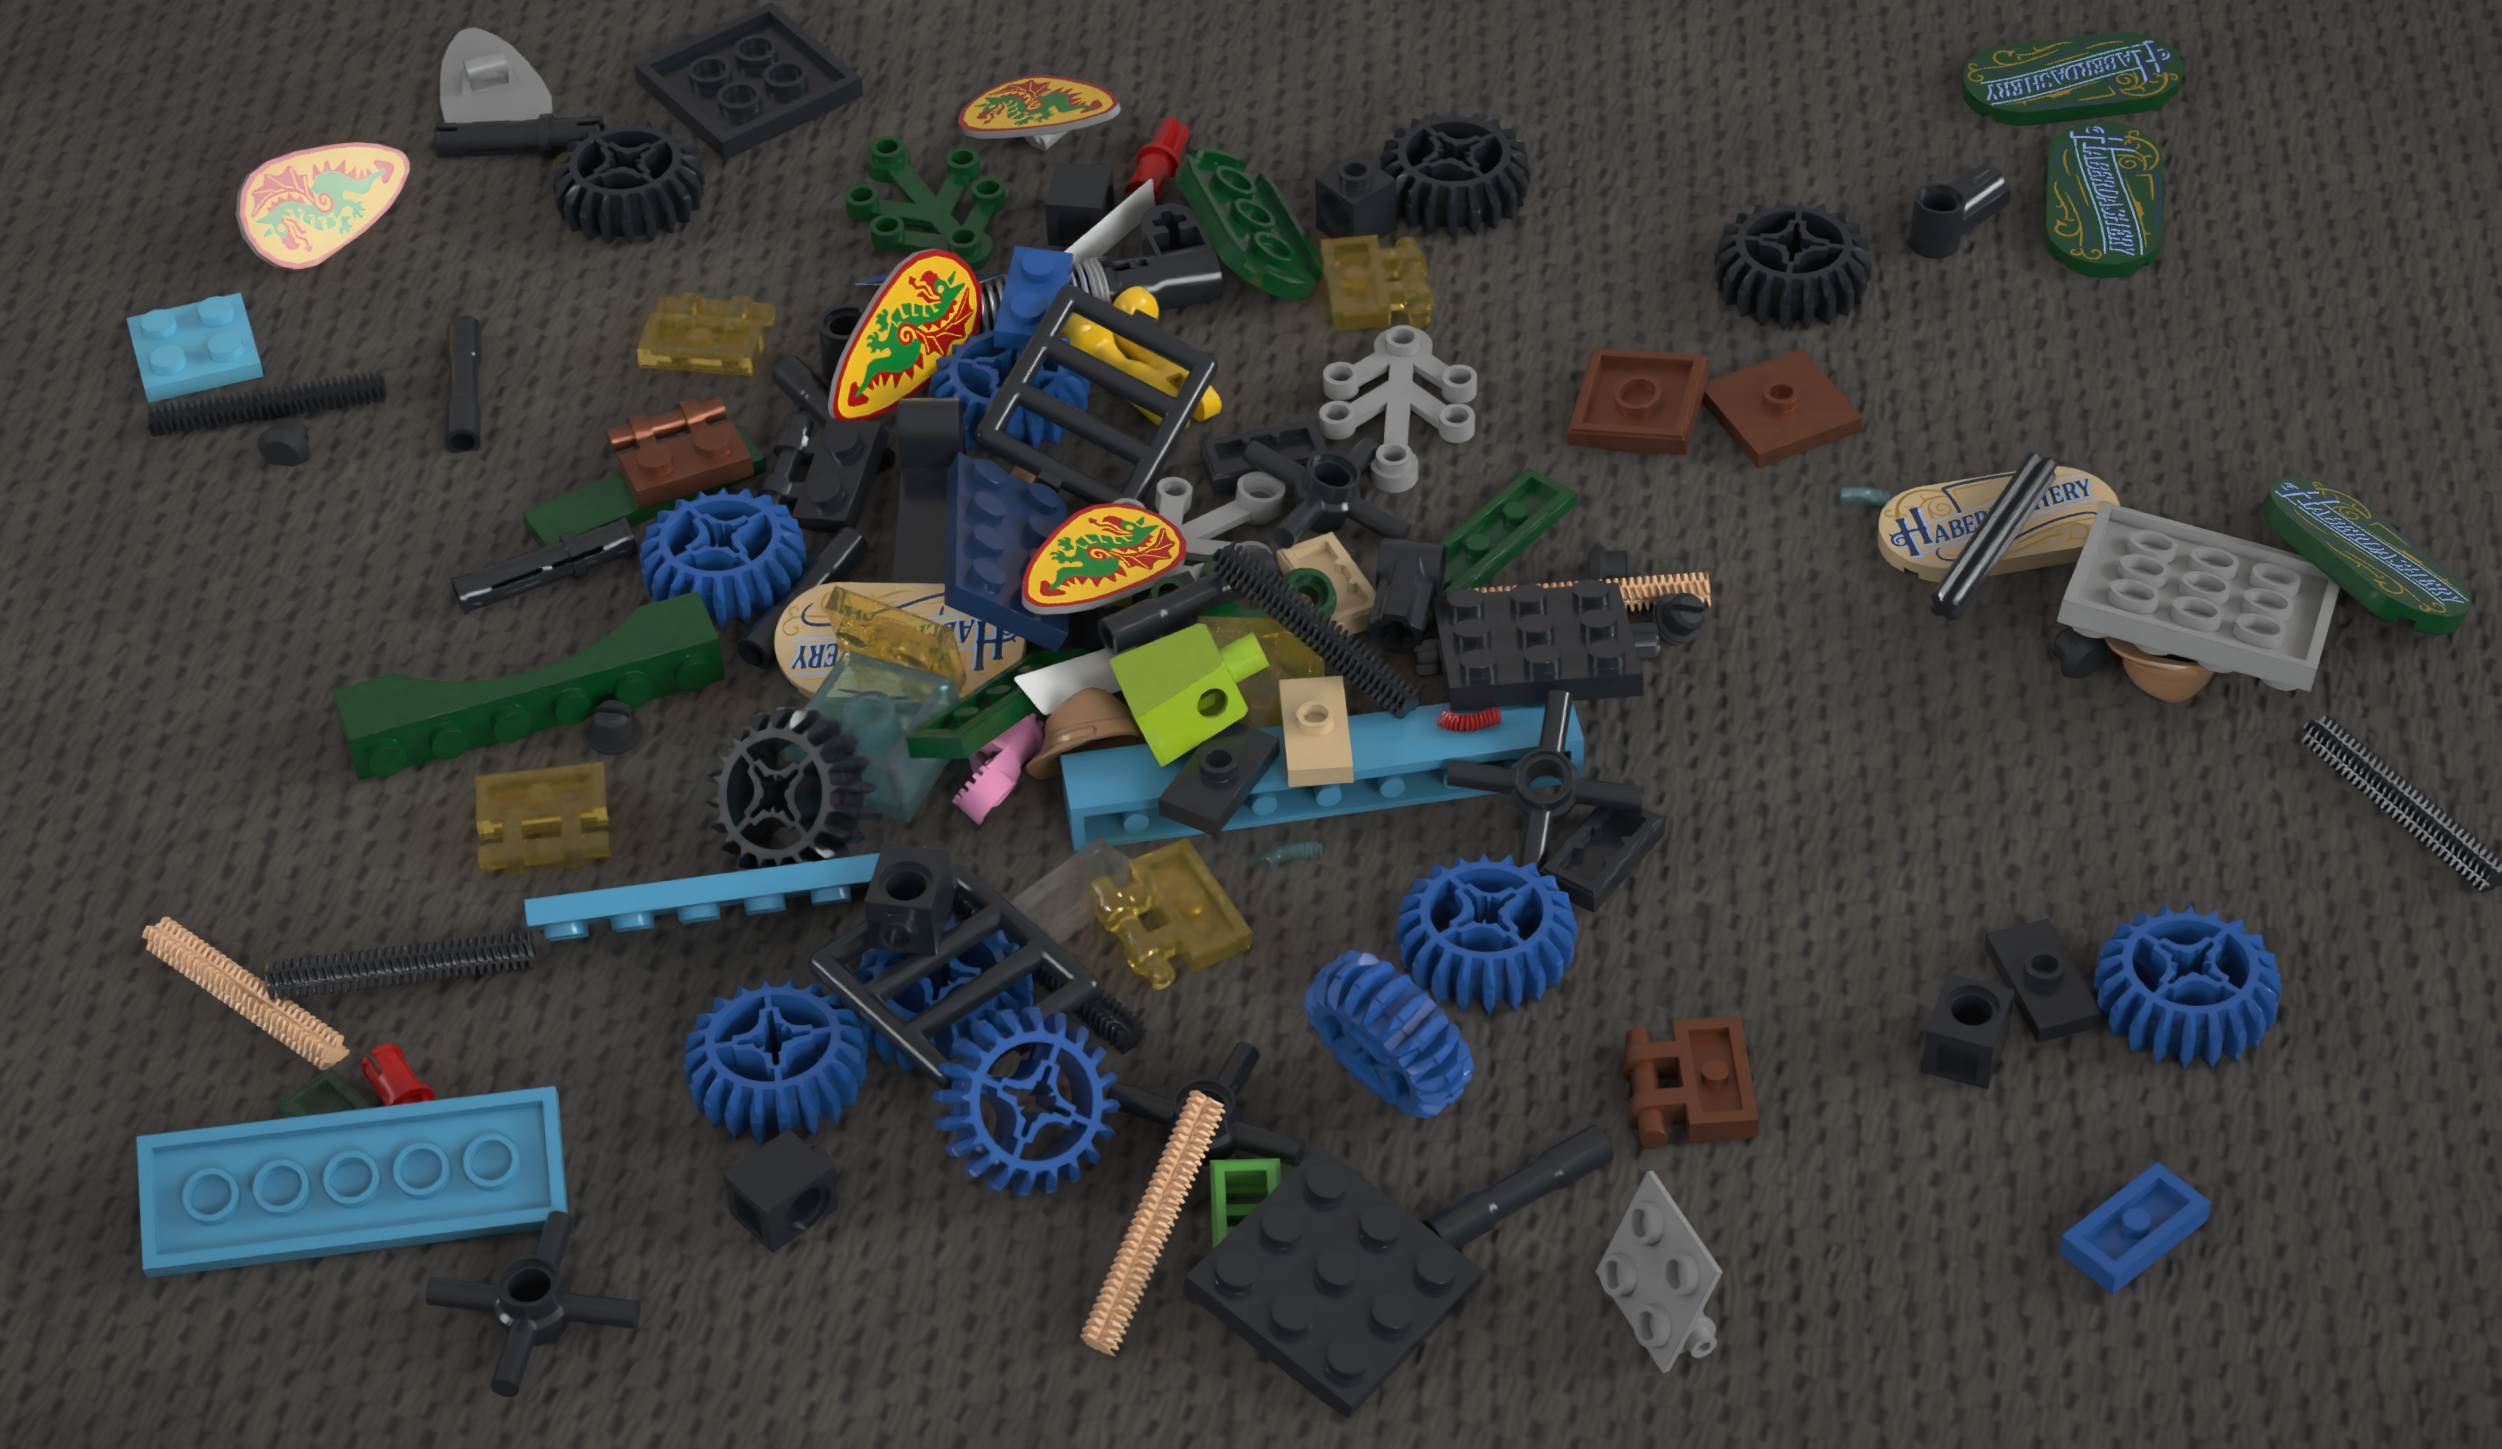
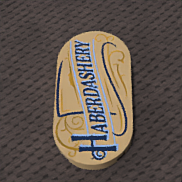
M2057 466L2054 471L2056 479L1989 576L2077 562L2101 502L2120 506L2117 496L2105 482L2094 475L2074 468ZM2016 471L1921 486L1898 494L1885 505L1879 517L1877 540L1882 555L1892 566L1904 572L1905 567L1910 571L1919 573L1918 578L1940 582Z
M835 582L809 589L789 604L777 624L774 645L780 669L787 680L789 679L790 683L796 686L800 693L812 700L825 703L952 705L1025 657L1026 640L944 605L945 584Z

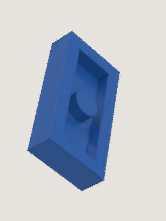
M1015 246L994 327V347L1024 350L1060 288L1070 284L1073 271V253Z
M2156 1162L2061 1236L2059 1254L2113 1295L2208 1221L2211 1201L2159 1162Z

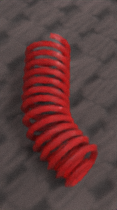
M1495 707V710L1491 708L1486 711L1482 710V713L1478 711V713L1474 712L1473 715L1470 713L1469 715L1463 714L1462 716L1461 714L1458 715L1457 713L1444 710L1439 715L1437 727L1441 726L1442 729L1445 728L1450 731L1454 729V732H1457L1459 726L1460 733L1463 732V727L1466 733L1469 730L1471 732L1474 730L1478 731V729L1482 730L1483 728L1486 729L1495 725L1499 726L1501 714L1498 707Z

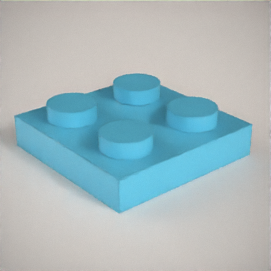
M241 293L223 297L214 296L201 302L170 309L152 310L143 315L126 318L148 403L263 377L260 359Z

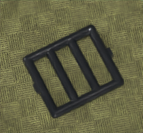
M1065 285L1056 294L975 430L974 440L979 447L1037 476L1036 483L1052 488L1057 494L1062 489L1092 505L1110 504L1122 498H1131L1142 503L1218 371V363L1214 357L1155 327L1156 318L1138 309H1135L1133 315H1130L1073 285ZM1076 313L1189 371L1177 395L1173 397L1059 339L1072 314ZM1048 359L1163 418L1148 445L1032 386L1031 384L1045 360ZM1018 405L1136 465L1121 492L1004 433L1003 431Z
M954 864L951 866L954 896L960 894L978 912L942 935L936 956L912 953L870 981L863 983L844 965L871 949L867 920L815 951L808 961L810 971L940 1089L950 1090L953 1080L943 1077L937 1068L944 1062L960 1065L962 1060L957 1055L948 1059L928 1041L941 1031L1042 966L1064 984L1031 1006L1040 1009L1043 1021L1053 1012H1060L1066 1016L1096 997L1100 991V981L1092 972L965 864ZM998 930L1004 932L1021 947L908 1021L886 1003ZM1022 1043L1001 1054L994 1063L1012 1051L1022 1056L1029 1052L1033 1045Z

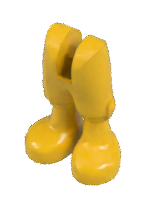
M1135 286L1128 288L1118 296L1112 305L1130 315H1133L1135 309H1138L1158 319L1159 308L1156 299L1143 287ZM1076 313L1071 316L1060 335V338H1069L1071 345L1173 397L1177 395L1189 374V371ZM1211 384L1192 415L1198 422L1217 415L1222 409L1221 400ZM1128 401L1149 420L1159 426L1163 418ZM1189 420L1188 424L1186 425L1185 429H1186L1187 427H1189L1190 420Z

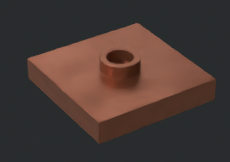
M1592 348L1567 431L1569 445L1602 450L1687 455L1710 373L1708 355Z
M1803 349L1708 381L1702 398V404L1757 468L1862 432L1863 417Z

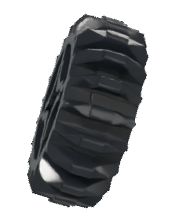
M1456 111L1452 117L1442 118L1433 113L1431 120L1426 122L1412 119L1410 128H1397L1394 138L1385 141L1384 150L1380 155V164H1378L1379 169L1396 179V218L1405 217L1409 229L1425 222L1429 235L1437 231L1439 227H1447L1452 238L1457 232L1458 227H1467L1476 236L1480 223L1497 229L1501 217L1513 219L1515 209L1524 206L1528 184L1531 183V166L1528 165V153L1525 151V142L1516 139L1514 129H1501L1498 119L1483 122L1478 113L1469 118L1459 117Z
M627 121L622 127L617 128L604 125L603 131L596 134L584 132L582 142L572 141L567 143V152L557 156V166L552 170L553 179L551 183L556 208L560 211L561 219L569 223L571 231L583 230L587 240L602 234L608 245L616 240L617 237H625L630 245L633 243L635 236L645 235L653 241L656 231L660 229L668 233H674L676 222L689 223L691 211L701 209V198L704 195L705 175L701 164V157L697 154L696 145L689 144L685 134H673L670 126H661L653 129L649 121L644 122L640 126H630Z
M1778 200L1775 207L1769 209L1756 204L1753 214L1738 213L1735 223L1725 225L1723 235L1718 240V248L1715 249V280L1718 282V291H1723L1725 295L1726 305L1737 304L1741 317L1753 314L1756 311L1761 326L1770 321L1772 317L1779 319L1783 330H1785L1791 320H1800V323L1808 330L1815 317L1830 325L1835 313L1849 316L1851 306L1853 304H1861L1862 297L1867 290L1868 281L1871 280V250L1868 247V238L1860 233V225L1853 222L1847 223L1844 212L1827 213L1825 204L1810 208L1805 207L1801 200L1796 206H1786Z
M777 707V709H772L771 713L760 712L750 716V727L740 726L737 729L731 730L735 747L724 746L716 750L725 765L722 771L715 770L707 775L715 783H719L718 795L712 796L705 802L714 808H720L721 816L710 828L718 833H729L722 850L730 855H740L739 867L745 870H754L851 857L848 844H859L861 841L866 840V837L858 827L859 819H869L875 815L867 806H863L864 794H870L877 787L871 782L862 781L861 774L872 762L866 759L865 756L854 755L860 739L855 738L852 734L842 733V722L835 718L823 717L822 713H818L816 709L800 708L796 711L794 707ZM796 743L809 755L802 762L787 761L780 752ZM780 827L797 829L802 839L791 846H787L774 833Z

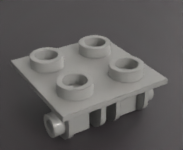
M1647 1171L1596 1273L1606 1293L1613 1297L1633 1327L1639 1343L1647 1348L1661 1371L1665 1373L1671 1370L1680 1353L1689 1350L1693 1357L1701 1358L1708 1355L1716 1347L1717 1340L1714 1337L1716 1326L1710 1318L1705 1316L1702 1310L1723 1272L1654 1171Z

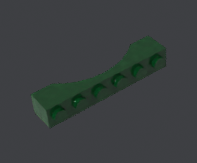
M699 591L640 606L619 627L596 644L563 661L532 672L494 680L465 682L423 680L393 673L334 689L332 692L341 731L358 781L374 776H392L399 773L403 768L436 759H453L459 757L465 751L501 741L515 742L527 734L555 726L576 725L585 721L588 717H592L596 713L594 711L595 708L605 701L616 700L627 704L631 709L638 708L648 701L682 691L695 692L702 690L711 683L725 680L719 637Z

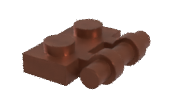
M721 397L698 402L697 398L678 402V409L652 417H647L645 413L627 417V424L605 431L612 453L632 447L635 449L618 455L621 474L639 509L754 475L751 455L733 422L730 421L708 427L709 424L727 419ZM682 432L686 433V435L680 437H676L660 443L657 442L658 439H662Z
M1741 1016L1672 1020V1041L1653 1042L1651 1032L1644 1027L1632 1028L1625 1034L1626 1050L1622 1053L1621 1062L1624 1078L1629 1083H1632L1633 1096L1628 1103L1630 1121L1635 1129H1639L1640 1141L1644 1147L1656 1149L1664 1146L1668 1141L1666 1126L1670 1122L1685 1121L1689 1142L1758 1137L1759 1117ZM1678 1074L1679 1088L1660 1089L1659 1079L1662 1075Z

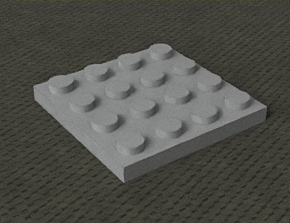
M2102 501L2063 597L2057 622L2070 625L2077 633L2087 637L2104 638L2110 636L2134 643L2139 650L2148 654L2163 656L2171 653L2193 659L2203 668L2213 672L2230 673L2236 671L2258 677L2266 685L2278 690L2290 691L2298 688L2311 692L2340 586L2303 555Z

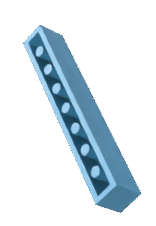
M1572 701L1564 755L1574 764L1580 778H1583L1584 738ZM1449 703L1417 707L1415 711H1410L1403 719H1397L1388 711L1348 716L1354 783L1288 787L1282 725L1257 728V730L1279 737L1280 754L1221 831L1496 794L1497 792L1447 786L1450 760L1515 769L1523 756L1539 748L1546 703L1498 707L1501 714L1499 726L1495 725L1490 728H1483L1482 730L1478 729V731L1474 730L1473 732L1469 730L1467 733L1464 731V727L1462 733L1459 732V726L1457 732H1454V729L1450 731L1449 729H1442L1441 726L1437 727L1439 715L1444 710L1457 713L1458 715L1461 714V716L1463 714L1469 715L1470 713L1473 715L1474 712L1478 713V711L1482 713V710L1486 711L1491 708L1495 710V707L1450 710ZM1148 743L1060 755L1063 797L1073 851L1205 833L1160 816L1158 804L1159 797L1201 744L1163 767H1160ZM1540 776L1530 783L1528 789L1562 785V783L1552 776Z

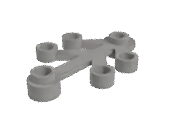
M1398 325L1385 330L1375 339L1374 353L1354 365L1347 362H1335L1328 365L1323 371V391L1330 399L1337 400L1324 404L1319 411L1320 432L1326 438L1332 440L1346 439L1355 432L1356 427L1386 410L1384 443L1378 447L1376 457L1370 463L1371 482L1382 491L1390 493L1403 492L1412 488L1418 480V459L1408 446L1411 410L1439 429L1440 436L1446 441L1453 443L1465 442L1471 439L1475 433V413L1471 407L1461 403H1467L1477 395L1476 371L1467 365L1447 366L1433 356L1430 337L1417 328L1408 325ZM1389 371V380L1350 404L1344 402V400L1355 397L1360 386ZM1413 373H1418L1441 388L1442 396L1447 401L1455 404L1445 405L1414 383Z
M1264 472L1247 473L1237 482L1236 498L1234 501L1182 525L1183 515L1191 508L1193 488L1185 479L1167 477L1157 483L1155 507L1159 511V515H1162L1178 527L1186 540L1185 559L1206 562L1208 557L1214 554L1218 548L1223 549L1224 546H1229L1231 543L1210 540L1211 538L1245 522L1251 525H1263L1277 518L1283 511L1285 485ZM1122 498L1113 502L1146 509L1141 502L1131 498ZM1257 541L1237 543L1234 548L1235 550L1239 545L1243 546L1240 555L1245 550H1248L1249 554L1260 548L1267 549L1272 555L1267 545ZM1204 563L1196 564L1193 567L1182 565L1174 575L1189 570L1193 578L1198 580L1200 579V570Z

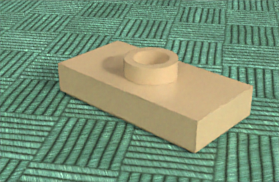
M1333 532L1295 544L1289 549L1283 548L1277 551V567L1284 576L1297 568H1313L1329 577L1336 591L1337 604L1328 625L1336 620L1337 623L1334 630L1339 625H1342L1343 628L1340 635L1345 630H1348L1347 636L1369 629V620L1376 591ZM1301 594L1300 599L1307 597L1305 606L1312 601L1308 595Z
M1343 675L1279 680V699L1288 787L1354 783Z

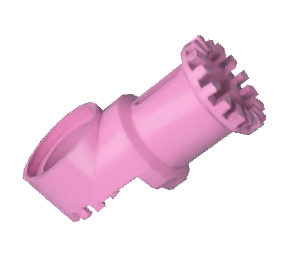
M1036 714L1028 715L968 756L971 769L974 772L972 777L976 782L972 784L968 780L965 785L969 790L966 792L961 788L959 793L962 798L957 794L952 801L978 825L983 822V818L991 808L999 806L1013 790L1021 773L1020 767L1028 759H1033L1041 752L1045 739V729L1041 727L1045 724L1042 720L1038 723L1035 721Z

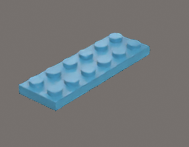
M880 853L526 899L524 904L527 927L535 931L544 930L545 939L554 942L589 937L588 924L611 921L612 930H615L616 933L655 928V915L678 913V921L681 924H691L721 919L719 907L744 904L745 913H747V916L786 911L785 898L811 895L813 907L852 902L850 890L870 886Z
M555 1086L136 1137L143 1271L148 1278L542 1230L550 1212L562 1211L568 1214L559 1098Z

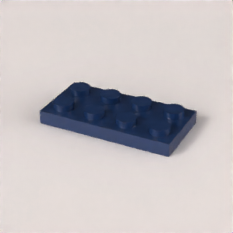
M958 452L947 470L944 605L1057 653L1069 634L1068 613L1042 615L1027 610L1022 604L1021 588L1027 566L1037 550L1054 530L1067 520L1066 499L1060 497L1052 488L1044 484H1030L1005 473L1000 466L987 459L975 460Z

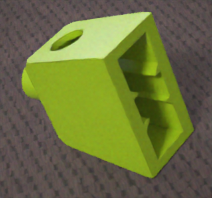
M1200 623L1109 660L1131 712L1160 767L1171 763L1244 717L1249 709L1236 683L1270 667L1253 632L1218 649L1206 624Z

